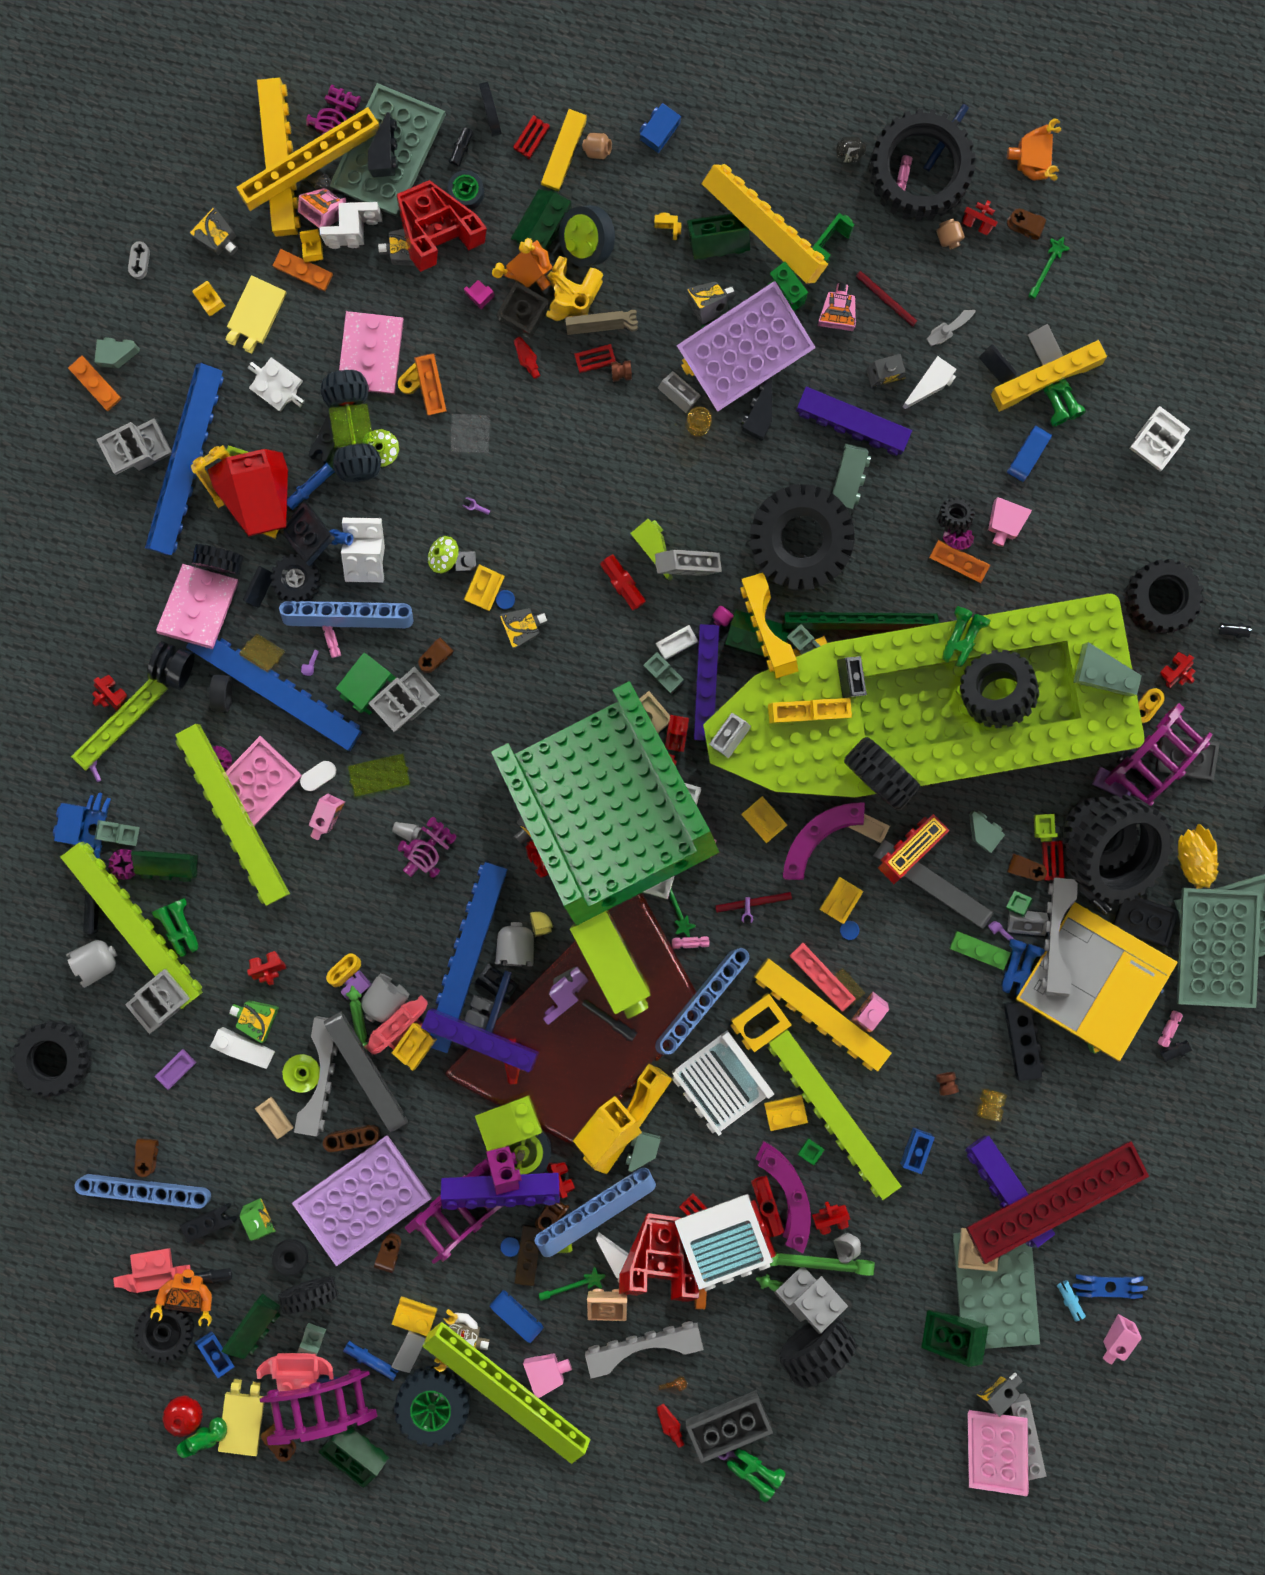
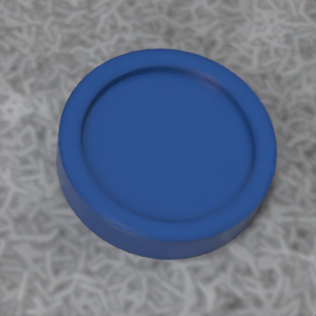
M508 590L500 591L496 596V603L502 609H510L515 603V596Z
M845 921L840 927V933L847 940L855 939L859 934V926L854 921Z
M507 1237L502 1241L501 1251L505 1256L512 1257L519 1252L520 1244L516 1238Z

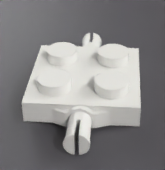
M272 357L262 368L253 362L250 363L251 366H248V369L256 374V378L249 389L280 412L291 401L299 407L304 404L305 401L296 395L297 389L303 380Z

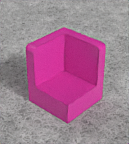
M479 280L470 288L467 286L464 288L465 294L480 309L495 296L493 290L489 286L485 287Z

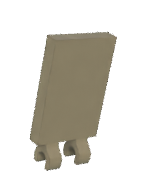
M630 310L628 312L617 311L565 317L567 335L623 329L624 327L630 331H637L636 310Z

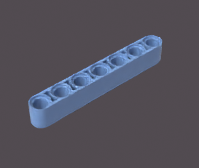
M285 601L279 607L282 621L288 626L322 627L325 625L326 627L408 628L414 622L411 607L404 603Z
M739 948L731 950L658 1038L655 1043L658 1053L666 1055L672 1054L677 1050L748 963L749 953L747 950ZM736 953L741 955L740 962H737L735 959ZM725 967H727L730 971L728 977H726L723 973V969ZM713 981L718 985L716 992L711 988ZM701 996H703L706 1000V1004L704 1006H702L699 1003V999ZM688 1011H692L694 1014L692 1021L687 1018ZM677 1025L682 1029L680 1036L675 1033ZM665 1040L668 1041L670 1045L667 1051H665L662 1046Z
M647 1168L636 1170L537 1234L535 1244L544 1257L555 1255L652 1192L656 1187V1183Z
M92 1174L84 1175L75 1183L76 1192L87 1196L197 1209L204 1207L211 1200L210 1191L203 1187ZM83 1180L89 1182V1189L83 1186ZM102 1182L108 1184V1191L102 1188ZM121 1185H125L128 1188V1193L122 1192ZM140 1187H144L147 1190V1195L141 1194ZM159 1189L166 1192V1198L159 1195ZM179 1191L185 1194V1200L178 1197ZM197 1194H202L205 1201L200 1202L197 1199Z

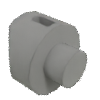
M845 1233L833 1241L841 1263H849L861 1253L860 1240L852 1234Z

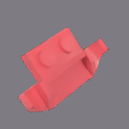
M420 995L417 1000L401 1005L387 1021L372 1032L368 1044L364 1047L372 1055L380 1053L387 1046L394 1050L412 1023L417 1022L422 1027L423 1023L418 1018L425 1011L428 1005L427 1000Z
M170 1248L130 1255L132 1274L114 1277V1286L134 1293L158 1290L168 1280H173L175 1274H182L186 1269L191 1270L190 1265L173 1267Z
M278 1353L277 1356L264 1361L256 1370L257 1379H261L264 1375L272 1374V1379L277 1381L278 1391L309 1387L310 1384L317 1382L320 1374L328 1375L330 1379H334L331 1364L327 1360L317 1357L316 1354Z

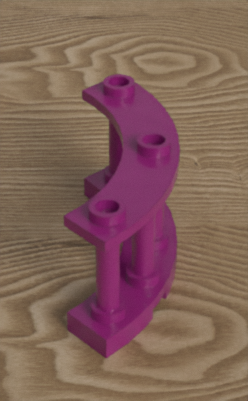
M1178 703L1164 715L1155 727L1157 730L1151 736L1148 735L1144 739V743L1137 748L1138 750L1131 756V759L1127 756L1110 771L1104 782L1109 786L1114 782L1121 783L1133 796L1152 806L1153 800L1175 779L1179 780L1186 774L1185 769L1201 751H1204L1210 745L1209 740L1213 734L1209 732L1202 738L1182 719L1180 714L1184 707ZM1172 724H1177L1196 742L1192 750L1172 732L1170 728ZM1162 736L1168 738L1186 756L1179 766L1172 762L1157 747L1156 742ZM1147 752L1153 753L1172 771L1163 782L1141 763V758ZM1131 767L1133 769L1136 768L1156 787L1148 796L1143 795L1125 777V773Z
M850 803L837 806L823 812L810 821L800 831L789 849L784 865L783 878L788 880H804V873L810 855L823 839L842 828L864 825L865 803Z
M763 1141L755 1159L759 1161V1167L766 1170L778 1181L787 1199V1221L782 1237L787 1239L786 1246L804 1253L811 1226V1212L807 1193L799 1175L788 1159L775 1147Z
M487 1158L463 1177L491 1176ZM439 1195L429 1204L430 1206L425 1211L420 1212L404 1228L408 1233L416 1229L424 1235L438 1253L432 1260V1263L435 1264L439 1260L443 1262L450 1257V1251L470 1232H477L483 1226L482 1222L503 1206L485 1207L487 1211L477 1220L467 1208H457L470 1224L463 1232L458 1234L441 1213L440 1207L442 1203L441 1195ZM430 1216L435 1217L453 1239L445 1248L426 1226L427 1223L425 1221Z
M353 1369L343 1377L322 1384L316 1382L310 1384L309 1387L296 1390L278 1391V1389L268 1391L266 1396L260 1398V1403L271 1402L276 1429L274 1434L267 1437L268 1445L290 1444V1440L299 1438L301 1442L315 1440L346 1431L347 1426L356 1423L359 1426L376 1418V1409L365 1407L360 1380L370 1375L369 1371ZM353 1383L358 1409H356L355 1413L348 1415L342 1386ZM334 1389L339 1417L337 1420L328 1422L325 1421L320 1393ZM313 1395L318 1423L316 1426L305 1427L302 1422L298 1398ZM290 1400L295 1423V1428L292 1430L283 1428L279 1401Z

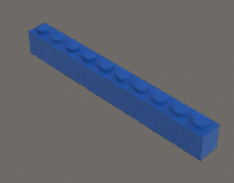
M203 363L196 364L145 549L164 555H172L177 549V535L182 531V517L187 513V499L192 495V481L197 476L193 473L191 465L196 458L203 455L201 448L203 442L205 443L207 440L208 432L206 430L208 424H211L213 419V413L211 412L213 406L218 401V395L216 394L218 387L222 386L224 379L222 377V370Z
M221 638L220 641L217 639L213 649L192 643L187 644L186 648L346 750L351 751L361 736L360 725L352 720L349 723L343 720V714L336 710L332 713L326 709L328 707L327 704L319 699L317 702L310 699L312 696L310 693L303 689L299 692L294 688L296 686L294 683L287 679L282 681L278 678L280 674L272 669L266 671L262 668L264 664L256 659H253V661L246 658L248 654L239 648L236 651L230 648L231 643Z
M485 862L484 865L479 867L477 875L480 876L478 884L474 883L471 894H474L472 902H468L465 910L468 916L466 920H462L459 929L462 931L460 938H456L453 949H456L455 956H451L447 967H450L448 975H444L442 981L444 989L442 993L438 994L436 1004H439L438 1011L457 1019L460 1018L508 871L507 868ZM427 1031L433 1038L437 1039L431 1048L448 1053L452 1041Z

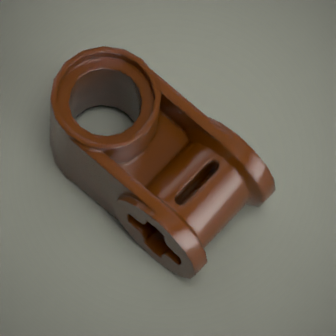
M1020 208L1014 210L1007 219L1009 229L1021 233L1028 238L1031 236V239L1034 240L1040 239L1046 223L1044 217Z
M440 637L419 658V667L425 673H431L441 663L445 662L448 659L447 656L450 657L454 650ZM424 660H427V661L432 660V661L430 662L432 666H431V667H428V666L423 667V666L425 665L423 661H424Z
M1013 854L1007 870L1009 873L1035 881H1041L1047 875V870L1042 864ZM1038 868L1041 874L1035 877V873L1032 871Z
M137 1139L134 1170L139 1177H146L155 1171L158 1148L156 1147L159 1146L158 1140ZM145 1164V1166L149 1167V1169L145 1171V1168H142V1165Z
M562 1202L555 1203L554 1205H545L535 1220L536 1228L539 1231L546 1229L541 1226V1219L543 1217L549 1220V1226L560 1220L568 1210L569 1205H564Z
M390 1233L385 1237L378 1252L374 1268L393 1273L401 1246V1238L398 1234ZM390 1241H393V1247H390Z
M273 1424L261 1434V1439L279 1461L286 1462L295 1453L296 1444L293 1440H290V1444L268 1445L267 1437L274 1434L276 1430L275 1424Z

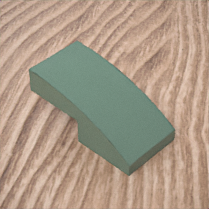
M802 624L787 636L788 640L801 655L820 647Z
M658 652L643 665L671 695L685 682Z
M98 820L94 839L136 846L140 827Z
M308 1323L297 1353L316 1354L317 1356L326 1329Z

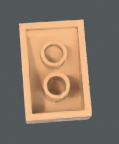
M602 1289L588 1291V1320L626 1321L627 1295L619 1294V1289H614L612 1292H605Z

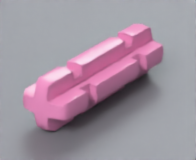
M907 155L902 157L897 177L898 183H896L903 190H906L912 163V157Z
M322 626L323 631H325L324 635L328 648H330L331 657L341 656L340 649L337 647L338 642L335 632L332 630L333 627Z
M707 936L672 939L673 949H680V947H709V937Z
M1172 1011L1171 1019L1167 1021L1162 1032L1163 1036H1160L1158 1040L1159 1045L1166 1048L1169 1047L1171 1043L1170 1038H1173L1179 1026L1177 1023L1183 1017L1181 1013Z

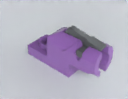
M578 966L553 979L554 985L551 987L549 995L558 1006L555 1008L553 1005L544 1012L546 1016L543 1019L548 1025L579 1000L575 992L578 993L589 981Z

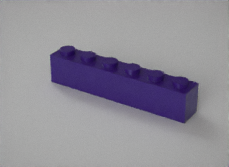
M807 386L796 409V412L802 418H813L821 426L826 427L830 425L838 433L844 434L847 432L852 435L853 439L858 441L864 439L870 442L869 445L872 447H883L887 449L889 454L895 456L901 455L904 452L912 433L911 429Z
M700 624L694 741H706L703 724L715 714L719 625Z
M433 1008L428 1010L421 1027L426 1031L526 1072L533 1070L539 1054L536 1050Z
M982 1136L965 1149L968 1153L967 1158L979 1169V1176L984 1181H987L990 1186V1192L1001 1202V1208L1028 1195L990 1136ZM1050 1229L1025 1244L1038 1248L1053 1237L1055 1232L1053 1229Z
M559 1173L520 1174L522 1181H518V1190L498 1195L495 1192L492 1176L441 1178L442 1208L455 1210L457 1208L474 1209L476 1207L534 1206L535 1204L554 1205L555 1203H560ZM505 1177V1178H503V1179H504V1180H508V1179H510L511 1177Z

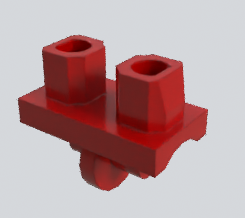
M987 200L985 205L977 203L976 208L982 210L981 213L966 207L964 211L966 214L962 223L972 227L977 218L983 221L978 231L988 235L998 223L984 215L985 213L993 215L995 210L989 208L991 201Z
M1178 652L1172 659V662L1178 666L1177 669L1174 671L1169 666H1165L1161 670L1160 675L1166 681V686L1171 689L1181 677L1182 679L1178 682L1181 686L1186 682L1192 684L1195 681L1192 675L1196 671L1192 668L1189 670L1194 664L1193 656L1189 655L1187 657Z
M110 675L102 679L99 677L94 679V687L100 694L97 691L92 693L96 698L93 704L95 706L101 704L104 708L110 704L118 711L121 708V703L126 700L127 694L121 688L115 693L109 690L115 685V681Z
M670 715L665 743L667 750L684 752L689 718Z
M276 951L266 955L268 963L262 964L260 958L249 960L250 969L247 970L248 976H251L253 980L259 979L260 983L267 981L269 986L273 985V979L279 977L278 971L287 969Z
M565 1162L548 1164V1173H559L560 1197L563 1199L568 1196L567 1193L575 1189L571 1179L565 1181L561 1179L560 1175L568 1172Z
M827 1201L825 1202L826 1208L820 1209L819 1213L812 1215L816 1228L820 1230L822 1235L829 1234L831 1232L830 1226L837 1224L839 1229L849 1227L848 1220H850V1216L845 1205L839 1207L837 1204L830 1206Z

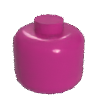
M719 606L712 614V618L715 620L714 623L719 625V627L721 625L727 627L734 617L723 606Z

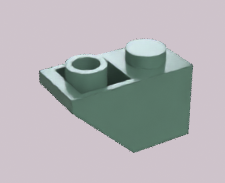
M107 337L104 340L97 339L94 362L99 367L120 368L139 353L140 348L132 340L117 342L115 339Z
M971 811L969 817L972 840L986 852L992 853L1005 836L1001 832L1003 829L994 822L992 824L986 820L988 817L982 812L977 811L976 813Z
M642 1132L631 1141L630 1146H633L632 1154L628 1153L625 1163L629 1165L628 1171L632 1172L656 1158L661 1140L660 1136Z

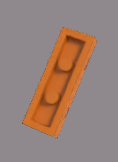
M280 249L273 264L275 269L322 291H326L333 276L332 272L310 262H304V259Z
M434 354L414 357L426 414L432 415L445 412L446 406Z
M84 356L79 357L68 367L107 411L122 399Z
M941 540L937 541L929 558L980 583L990 567V564L959 549L952 548Z

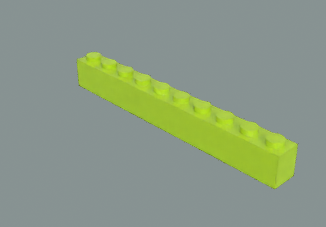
M194 724L175 734L177 746L186 754V763L195 771V780L198 784H202L204 788V797L207 801H211L213 805V814L216 818H220L223 824L221 825L222 831L226 836L229 835L232 841L230 842L231 848L235 853L238 852L241 858L239 859L240 865L244 870L247 869L250 875L248 876L249 882L253 887L256 886L260 902L262 904L265 903L267 906L289 895L290 893L201 725Z
M79 842L60 858L154 976L166 969L185 991L190 999L180 1007L182 1009L203 993L201 984L196 979H192L189 975V969L184 964H180L175 951L168 949L161 934L157 935L153 930L154 925L149 919L145 920L141 915L142 910L137 904H133L130 901L128 892L118 886L117 878L112 873L109 874L106 871L105 863L100 858L97 859L95 857L93 848L88 843Z
M786 1029L769 1041L770 1046L767 1048L774 1057L778 1055L781 1059L779 1065L785 1073L789 1070L793 1076L790 1080L796 1088L799 1086L802 1088L804 1093L801 1095L808 1104L810 1102L813 1103L815 1109H813L814 1113L819 1119L823 1117L827 1124L824 1126L830 1135L834 1133L837 1136L838 1140H836V1143L842 1151L846 1149L850 1154L847 1158L853 1166L857 1164L861 1169L858 1173L865 1182L869 1180L872 1185L870 1190L875 1197L880 1196L884 1200L902 1187L790 1032Z
M440 1322L428 1333L422 1347L572 1464L585 1455L590 1442L586 1435L451 1328Z

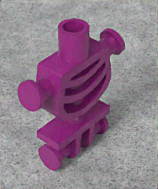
M331 85L325 100L327 103L336 106L335 109H321L317 118L311 117L308 114L306 126L313 125L317 132L321 133V135L341 124L338 121L339 118L343 121L347 120L342 114L343 110L353 114L356 113L355 107L359 106L361 97H355L349 91L347 94H344V89H337L334 85Z
M435 817L430 818L426 824L428 827L433 828L431 831L424 826L422 827V830L431 837L428 842L414 839L409 845L406 844V841H401L398 845V851H404L403 856L409 860L403 871L410 877L418 869L425 873L429 872L431 878L438 875L440 870L434 866L439 860V855L434 846L438 843L448 850L449 846L443 842L444 839L447 840L448 844L453 843L456 839V835L451 834L450 829L447 827L443 829L444 824L438 823Z

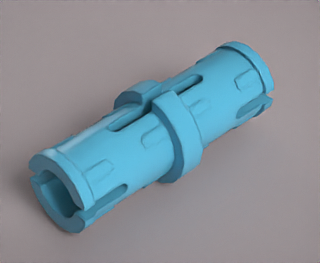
M1068 1280L1063 1281L1066 1290L1059 1283L1057 1288H1059L1064 1298L1063 1302L1065 1306H1068L1074 1321H1080L1077 1312L1081 1319H1084L1086 1315L1079 1305V1298L1077 1295H1074Z

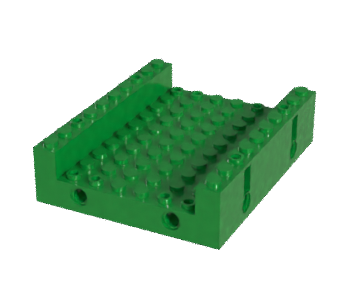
M630 681L613 689L618 702L516 754H514L509 743L491 751L556 891L576 926L720 853L709 827Z

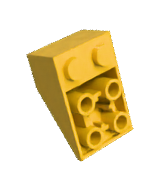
M614 1096L598 1108L573 1142L596 1168L642 1132L637 1121Z

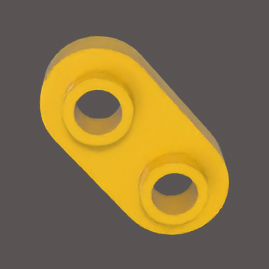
M415 363L398 380V387L404 394H412L420 387ZM411 382L412 385L410 388H406L405 383Z
M1149 689L1139 700V709L1144 711V716L1141 717L1142 723L1150 721L1163 704L1165 697L1160 689ZM1151 695L1156 697L1155 702L1150 700Z
M355 954L344 956L327 973V982L333 987L342 986L359 970L361 966L360 958Z

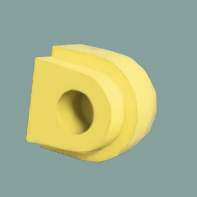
M542 912L530 913L535 937L552 932L551 928L553 925L550 917Z

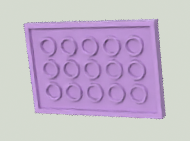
M776 281L677 345L717 411L815 349L814 344Z
M386 1135L293 1201L292 1204L331 1260L338 1266L425 1204L432 1197L392 1140Z

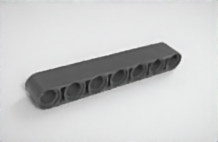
M883 840L873 856L879 860L888 852L892 854L895 851L893 849L894 845ZM919 862L904 875L905 878L924 891H927L939 901L944 902L945 905L957 913L959 912L960 915L975 923L981 929H984L994 914Z
M339 1012L325 1020L324 1025L387 1129L392 1133L408 1124L407 1117L403 1116L402 1108L343 1012Z

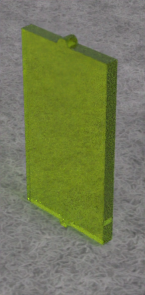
M403 754L348 766L351 777L350 783H352L355 797L410 784L407 772L409 768L406 767Z

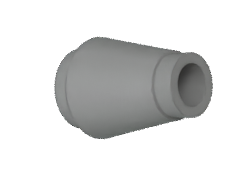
M395 822L392 830L393 833L409 842L414 839H420L423 831L419 825Z

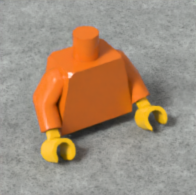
M1052 119L1049 125H1044L1024 135L1018 144V148H1008L1007 159L1018 160L1017 170L1022 171L1025 176L1033 181L1044 180L1048 177L1055 181L1058 178L1056 174H1052L1053 172H1059V169L1052 165L1053 134H1050L1051 131L1054 133L1061 131L1060 127L1054 128L1055 124L1060 123L1058 119Z
M527 238L525 242H520V253L506 265L507 268L505 269L502 263H497L492 270L493 277L501 278L504 274L505 277L514 279L527 288L537 283L541 290L544 291L552 285L545 276L552 269L548 251L541 247L538 240L532 243V240Z

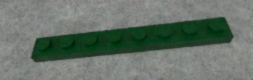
M784 613L785 629L795 630L802 624L805 629L893 631L939 623L937 613Z

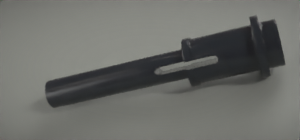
M585 999L582 1003V1006L613 1027L612 1030L626 1038L625 1041L629 1040L632 1042L638 1032L635 1031V1028H630L620 1019L617 1021L589 1000Z

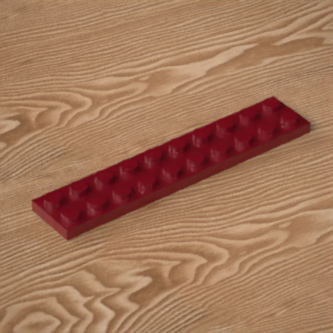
M1128 1141L965 1228L982 1263L987 1264L1148 1178L1149 1175L1132 1141Z

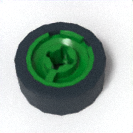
M463 170L455 173L450 178L447 188L449 195L470 210L475 209L481 204L485 191L482 180L476 173ZM469 188V192L466 193L465 191H463V189Z

